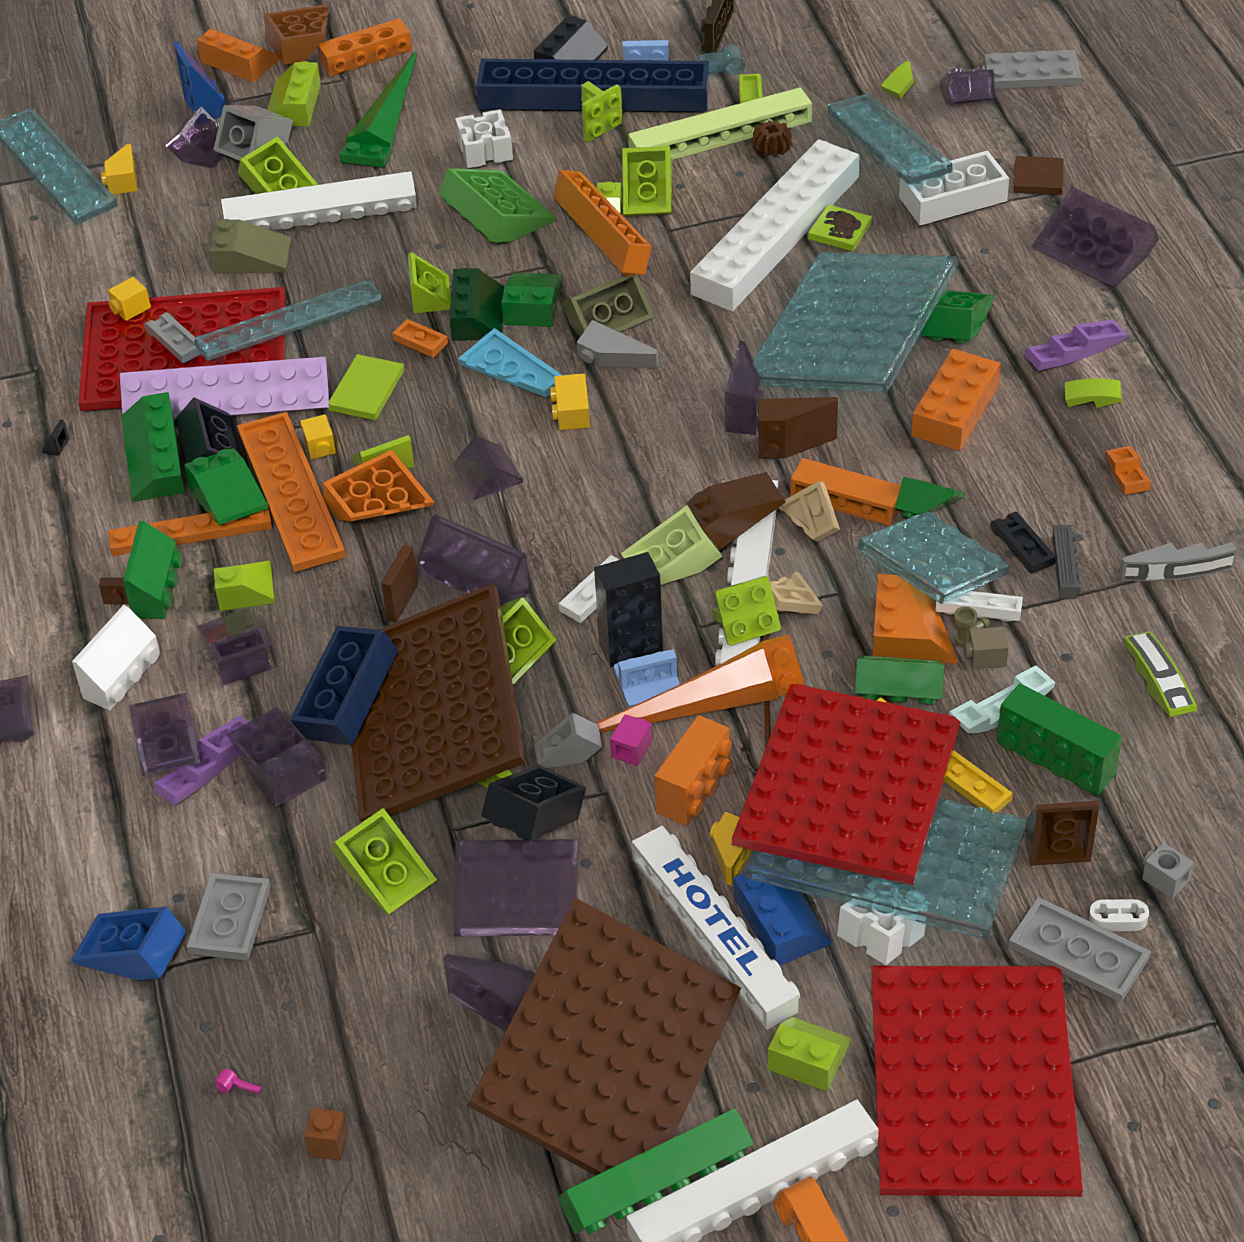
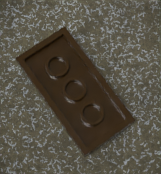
M712 0V5L707 8L706 19H702L701 32L704 33L701 51H704L705 61L714 62L734 12V0Z

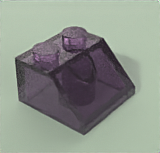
M202 107L198 108L184 121L165 145L182 162L207 168H213L223 156L222 153L213 150L219 123Z

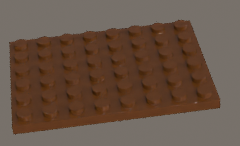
M493 583L379 629L385 632L398 651L352 744L358 815L361 822H364L382 808L391 816L525 764L498 589Z
M574 898L467 1106L597 1176L673 1139L741 987L583 901Z

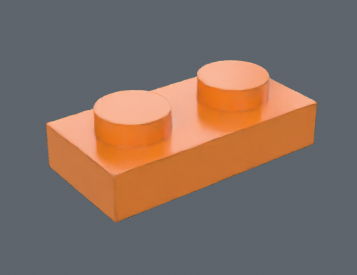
M406 319L392 333L393 341L432 358L448 344V337L409 319Z

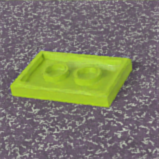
M357 354L329 400L328 411L376 421L405 371L404 364Z

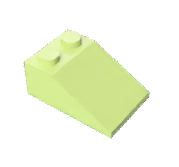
M688 506L682 508L621 553L624 558L649 552L660 573L661 585L700 573L723 557L718 548L702 530Z

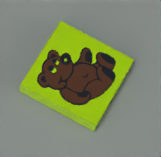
M827 204L808 232V239L853 252L872 224V216Z

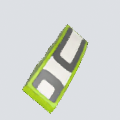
M1148 631L1125 636L1124 647L1135 658L1136 670L1147 681V692L1167 715L1172 717L1197 711V704L1186 682L1154 634Z

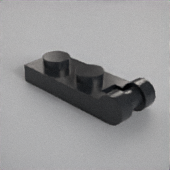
M1015 511L1008 514L1005 519L997 518L991 521L990 526L993 533L1002 538L1031 574L1055 564L1056 556L1018 512Z

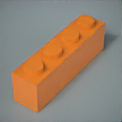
M802 458L790 480V497L821 481L826 485L833 510L892 526L900 510L895 508L901 485Z

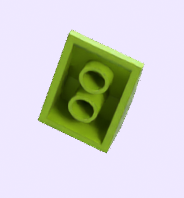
M278 136L240 159L238 174L256 194L318 185Z
M670 146L622 148L623 216L671 214L672 155Z
M384 808L336 840L331 848V852L348 875L387 915L393 913L437 881Z

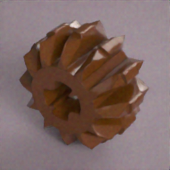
M768 120L767 123L760 122L759 126L754 127L752 144L758 154H765L766 157L769 155L776 157L777 154L784 155L785 151L790 150L792 133L786 123H779V120L775 122Z

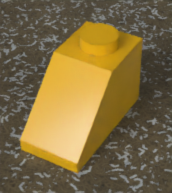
M126 144L104 162L105 172H101L103 186H108L110 195L138 191L131 144Z
M725 812L720 821H715L712 825L709 837L712 838V852L725 883L732 886L734 877L739 875L753 850L732 846V836L739 817Z

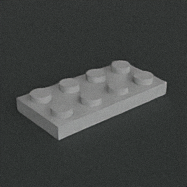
M1075 50L984 54V66L989 89L1081 85L1082 77Z
M1040 897L1036 899L1008 943L1009 948L1045 966H1055L1062 970V974L1122 1003L1148 962L1151 953L1150 950Z

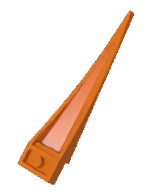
M786 634L762 641L667 691L597 721L595 724L598 725L599 732L615 730L625 714L653 723L779 699L778 696L787 694L790 684L805 685L791 636Z

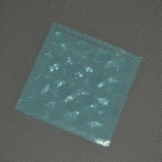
M931 512L913 516L862 537L857 545L859 550L940 604L1007 575L1010 564L1002 560L999 555L986 550L977 541L969 539L960 533L957 528L938 519L937 515Z

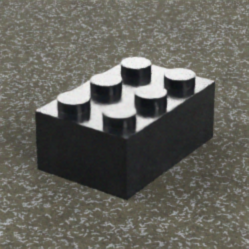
M537 764L489 783L481 816L490 820L496 827L506 828L515 832L516 836L521 839L532 840L578 820L586 787Z

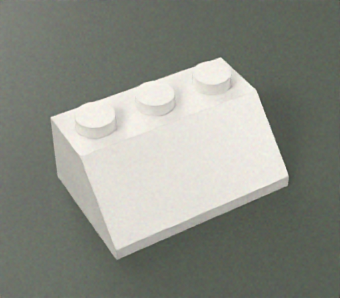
M125 605L117 611L72 661L82 698L107 710H111L117 702L123 699L130 687L140 680L142 674L151 664L156 662L160 655L156 635Z

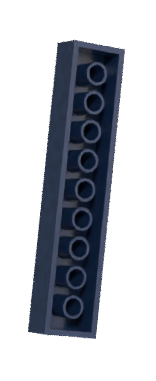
M481 59L476 84L478 109L582 111L581 85L589 81L602 91L616 84L621 87L622 111L700 112L707 111L709 61Z

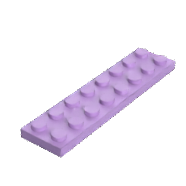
M326 357L120 373L122 414L142 396L169 392L175 421L178 414L193 397L234 416L329 408Z

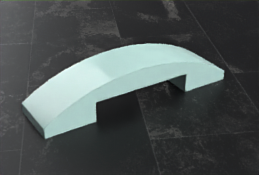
M1035 665L1015 676L1013 685L978 704L970 700L949 711V715L957 718L960 721V726L967 733L985 732L998 727L1000 706L1019 683L1045 696L1055 686V681Z

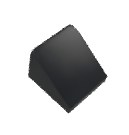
M60 419L43 447L42 453L55 456L60 455L69 440L64 420Z

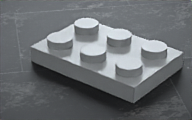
M211 873L187 944L188 953L248 961L271 888L270 879Z

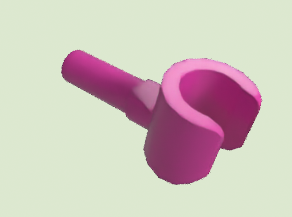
M230 1069L222 1070L215 1078V1082H217L215 1088L224 1094H227L233 1086L256 1094H260L262 1089L261 1086L239 1079Z

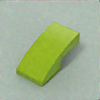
M1105 378L1065 382L1066 403L1068 407L1094 401L1096 408L1122 402L1120 380Z

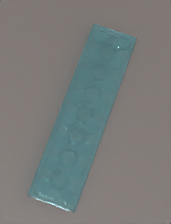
M870 93L827 105L828 114L908 185H916L931 178H941L945 174L953 172L952 163Z
M32 107L0 120V141L75 225L118 206L116 198Z

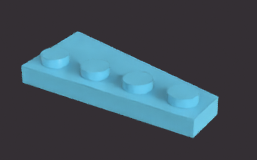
M495 328L458 358L461 366L546 398L550 395V387H555L554 376L562 375Z

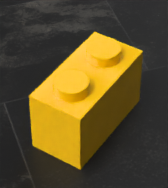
M585 373L554 376L555 387H550L551 402L557 403L552 405L553 420H558L559 430L590 428Z

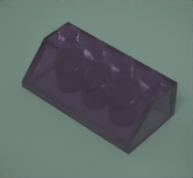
M437 514L432 517L419 551L422 573L466 593L493 583L498 589L501 607L507 602L521 597L525 598L529 594L528 566L525 553Z

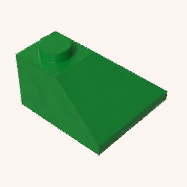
M903 476L895 508L902 510L901 515L917 519L918 515L927 516L963 499L965 492Z

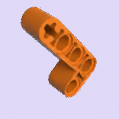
M809 1176L779 1191L774 1199V1206L778 1216L785 1226H794L802 1242H849L813 1177Z

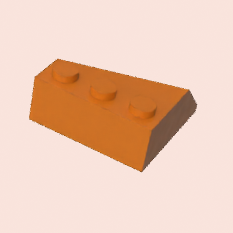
M392 450L323 482L326 506L339 521L361 520L434 505L433 499Z
M878 574L873 656L944 661V663L958 664L957 656L940 613L935 611L936 603L933 596L906 575Z

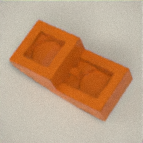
M1132 446L1106 450V458L1110 469L1125 495L1150 490L1151 481L1141 469V458Z

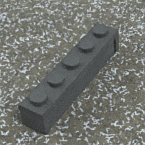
M1054 525L1052 538L1054 555L1056 556L1055 565L1059 599H1076L1077 593L1081 592V582L1077 581L1079 579V569H1076L1078 557L1074 555L1076 554V544H1073L1075 542V532L1072 531L1071 525Z

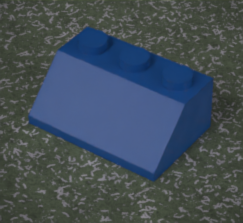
M759 867L734 877V900L762 943L770 959H774L779 966L831 945V940L789 874Z

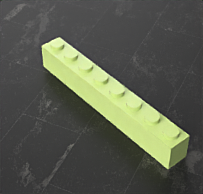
M801 87L629 133V148L670 146L673 160L750 139L753 137L754 127L759 126L760 122L767 123L768 120L771 122L779 120V123H786L788 128L812 122V102Z

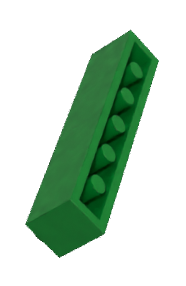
M736 1108L566 1190L557 1199L574 1234L576 1235L586 1230L587 1234L590 1235L606 1226L604 1220L615 1216L617 1221L635 1212L634 1205L643 1201L646 1207L663 1198L662 1191L671 1187L672 1191L675 1192L691 1184L689 1178L697 1174L703 1178L719 1170L717 1164L725 1160L730 1164L746 1156L744 1150L754 1143Z

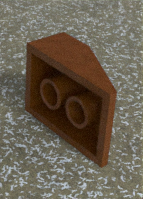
M838 397L758 399L759 459H784L836 440Z
M767 472L708 486L703 491L696 493L687 502L702 530L718 550H721L786 503Z
M1099 801L1036 805L1027 817L1025 842L1030 866L1091 862L1100 806Z

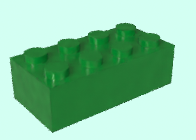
M1021 683L1016 686L1001 704L997 743L1001 744L1004 748L1020 754L1030 762L1052 771L1055 775L1063 777L1078 785L1081 789L1097 796L1116 775L1122 735Z

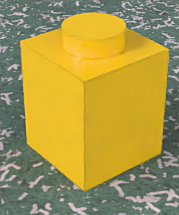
M134 277L108 290L110 309L114 314H119L125 321L151 308L147 288Z
M326 415L300 421L303 440L311 460L336 454L333 434Z

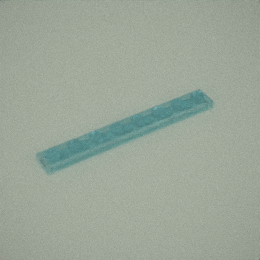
M367 279L195 337L194 345L208 361L380 302L382 293Z

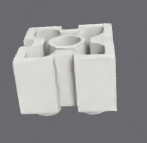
M501 109L484 112L482 117L474 118V115L455 118L457 141L461 152L463 151L467 168L486 165L485 161L493 160L495 163L513 160L511 135L508 127L505 126Z
M878 879L863 890L862 899L854 896L840 907L837 936L855 947L866 946V954L887 965L902 953V947H910L924 936L928 907L910 896H907L905 899L898 896V889Z

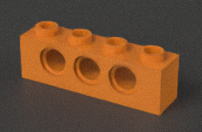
M400 18L321 42L318 46L320 63L329 76L412 51L410 31Z

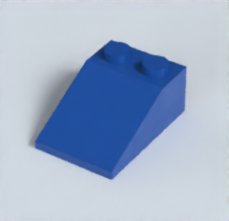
M174 42L173 46L183 97L198 124L221 117L223 106L226 103L223 94L218 93L215 81H211L207 73L178 42Z
M167 907L98 914L71 961L75 965L134 980L158 979L166 971L167 965L178 949L186 930Z

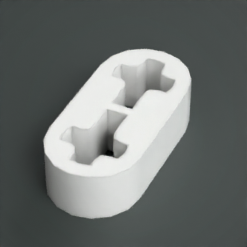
M1134 899L1097 900L1091 905L1089 913L1090 922L1108 931H1140L1146 927L1149 917L1148 906L1144 902ZM1099 913H1105V916L1108 918H1102L1101 914ZM1130 913H1136V916L1139 918H1133V915Z

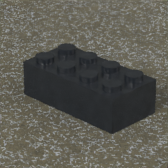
M649 552L594 567L599 645L610 668L621 661L663 652L660 573Z

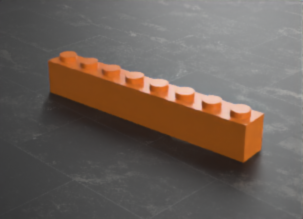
M559 170L553 193L555 200L575 220L576 224L585 231V234L594 241V244L616 265L622 274L626 276H635V274L645 275L652 246L581 172Z

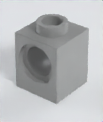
M1163 842L1156 851L1151 850L1145 856L1142 863L1145 866L1142 879L1173 899L1191 880L1194 861Z

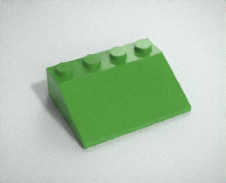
M448 168L439 191V195L446 200L448 205L454 207L460 212V216L468 219L475 229L486 235L488 241L496 244L512 242L556 220V216L502 170Z

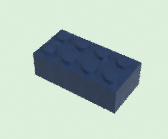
M336 626L290 718V721L305 739L348 745L353 744L398 651L385 632L376 629Z

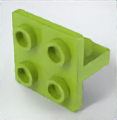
M589 81L581 85L583 132L586 142H590L622 124L621 87L617 84L605 91H602Z
M761 576L715 590L714 595L717 608L711 609L714 621L722 623L728 645H734L781 630L768 576Z

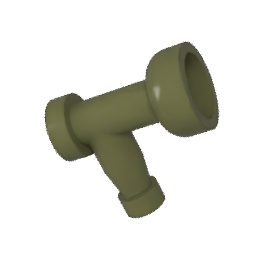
M963 606L958 608L954 613V621L959 626V632L955 636L956 645L964 648V642L969 641L970 629L987 628L990 626L989 620L986 617H982L977 621V612L971 607Z

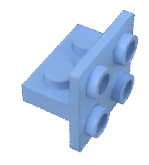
M668 40L623 41V60L669 61Z
M673 649L631 658L614 665V671L628 708L680 684L677 677V657Z

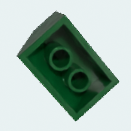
M478 268L453 269L449 317L452 341L481 340L494 328L502 333V297L504 286Z

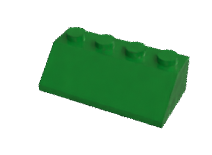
M169 392L142 396L121 415L133 502L185 493L174 413Z

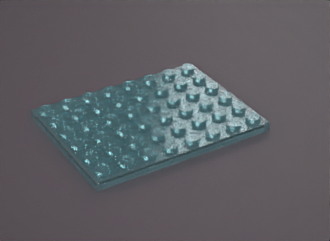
M820 252L745 373L746 384L888 392L958 267L957 257L945 255L924 256L920 254Z
M939 798L913 885L755 850L746 866L745 878L841 903L853 904V906L876 910L880 913L892 914V916L904 917V919L987 940L1025 835L1027 819L999 812L992 813L986 808L974 807L954 800Z

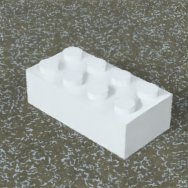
M984 151L900 174L899 198L920 226L1006 202L1009 177L989 151Z

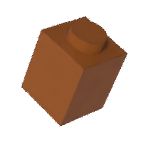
M312 1108L304 1134L309 1157L341 1161L348 1136L344 1112Z

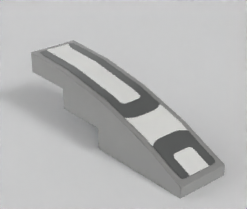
M1202 542L1178 550L1172 543L1123 557L1119 578L1121 581L1148 582L1181 580L1234 569L1237 548L1232 542L1208 550Z

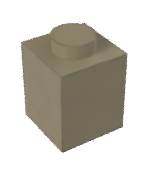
M1004 627L970 629L969 641L964 642V653L966 658H970L972 669L1007 667L1008 643Z

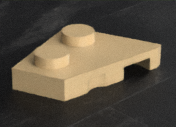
M821 481L785 499L786 503L779 507L812 540L817 542L840 530L826 485Z
M799 572L793 573L790 579L782 577L778 581L770 582L776 609L779 612L790 611L800 614H819L823 607Z

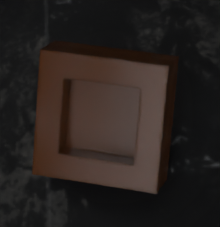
M124 577L100 578L99 588L104 604H129L123 584Z

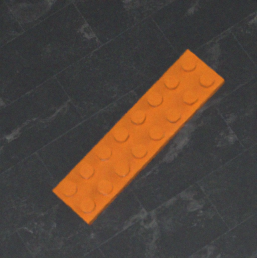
M287 412L237 425L238 434L262 494L268 504L269 511L293 571L297 572L346 558L345 548Z

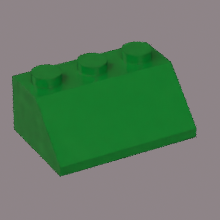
M145 521L138 522L123 584L130 610L139 619H165L168 608H171L173 604L172 589L177 587V569L182 567V552H178L174 539Z
M859 655L857 658L855 693L861 694L863 698L878 700V695L890 696V701L907 702V697L919 698V703L936 704V699H942L944 661Z

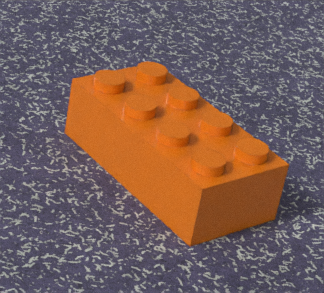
M952 348L913 412L911 436L961 451L999 386L1001 363Z

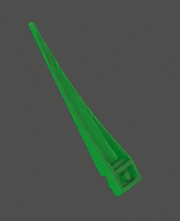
M416 51L346 137V143L339 153L340 162L385 167L392 154L403 102L417 60Z

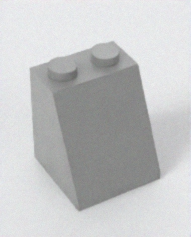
M224 105L213 150L240 161L241 158L277 136L286 144L289 140L293 120L258 106Z

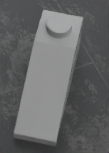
M594 320L590 322L577 341L578 356L587 363H594L602 367L657 368L659 365L657 349Z

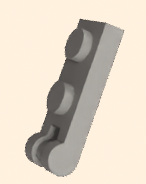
M167 312L160 315L158 320H150L144 324L147 333L151 337L154 336L182 363L204 353L203 344Z

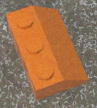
M211 28L197 39L200 61L202 63L250 82H254L280 60L273 52Z

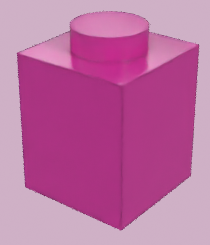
M625 714L610 738L611 758L638 766L652 743L651 723L642 718H635Z

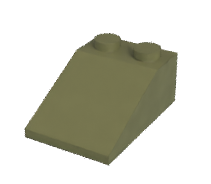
M240 219L215 220L210 247L214 274L287 272L291 237Z

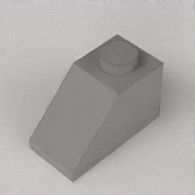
M571 713L534 744L537 764L545 768L585 762L602 748L598 725L575 713Z

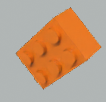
M700 715L696 717L654 775L656 813L685 826H688L693 817L699 816L704 801L708 796H713L717 789L718 781L722 776H727L731 769L730 750L732 742L730 741L729 727Z

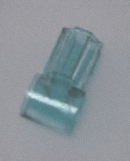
M734 44L725 46L719 52L697 56V61H709V74L727 71L730 74H738L745 68V61L740 49Z

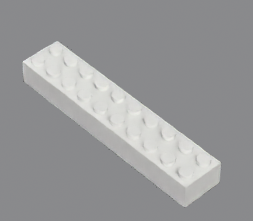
M818 139L690 272L691 295L733 312L813 227L827 204L833 205L858 179L860 154Z

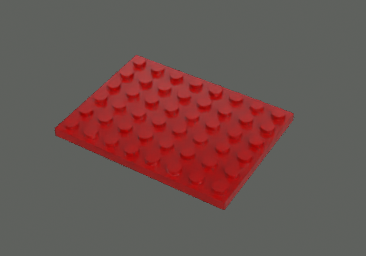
M285 287L150 297L151 308L127 321L119 314L112 312L109 307V301L88 302L78 404L80 411L122 408L120 373L285 360ZM167 312L203 344L204 353L182 363L154 336L151 337L147 333L144 324L150 320H158L160 315Z
M790 684L734 830L732 846L913 885L958 737L960 721L954 716L837 693L806 685Z
M871 966L877 1128L879 1129L880 1195L1082 1197L1083 1184L1062 970L1055 966Z

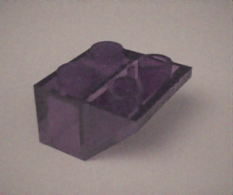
M986 66L974 67L972 71L963 72V68L949 70L950 73L945 74L939 81L946 105L992 101L996 97L993 69L986 70Z

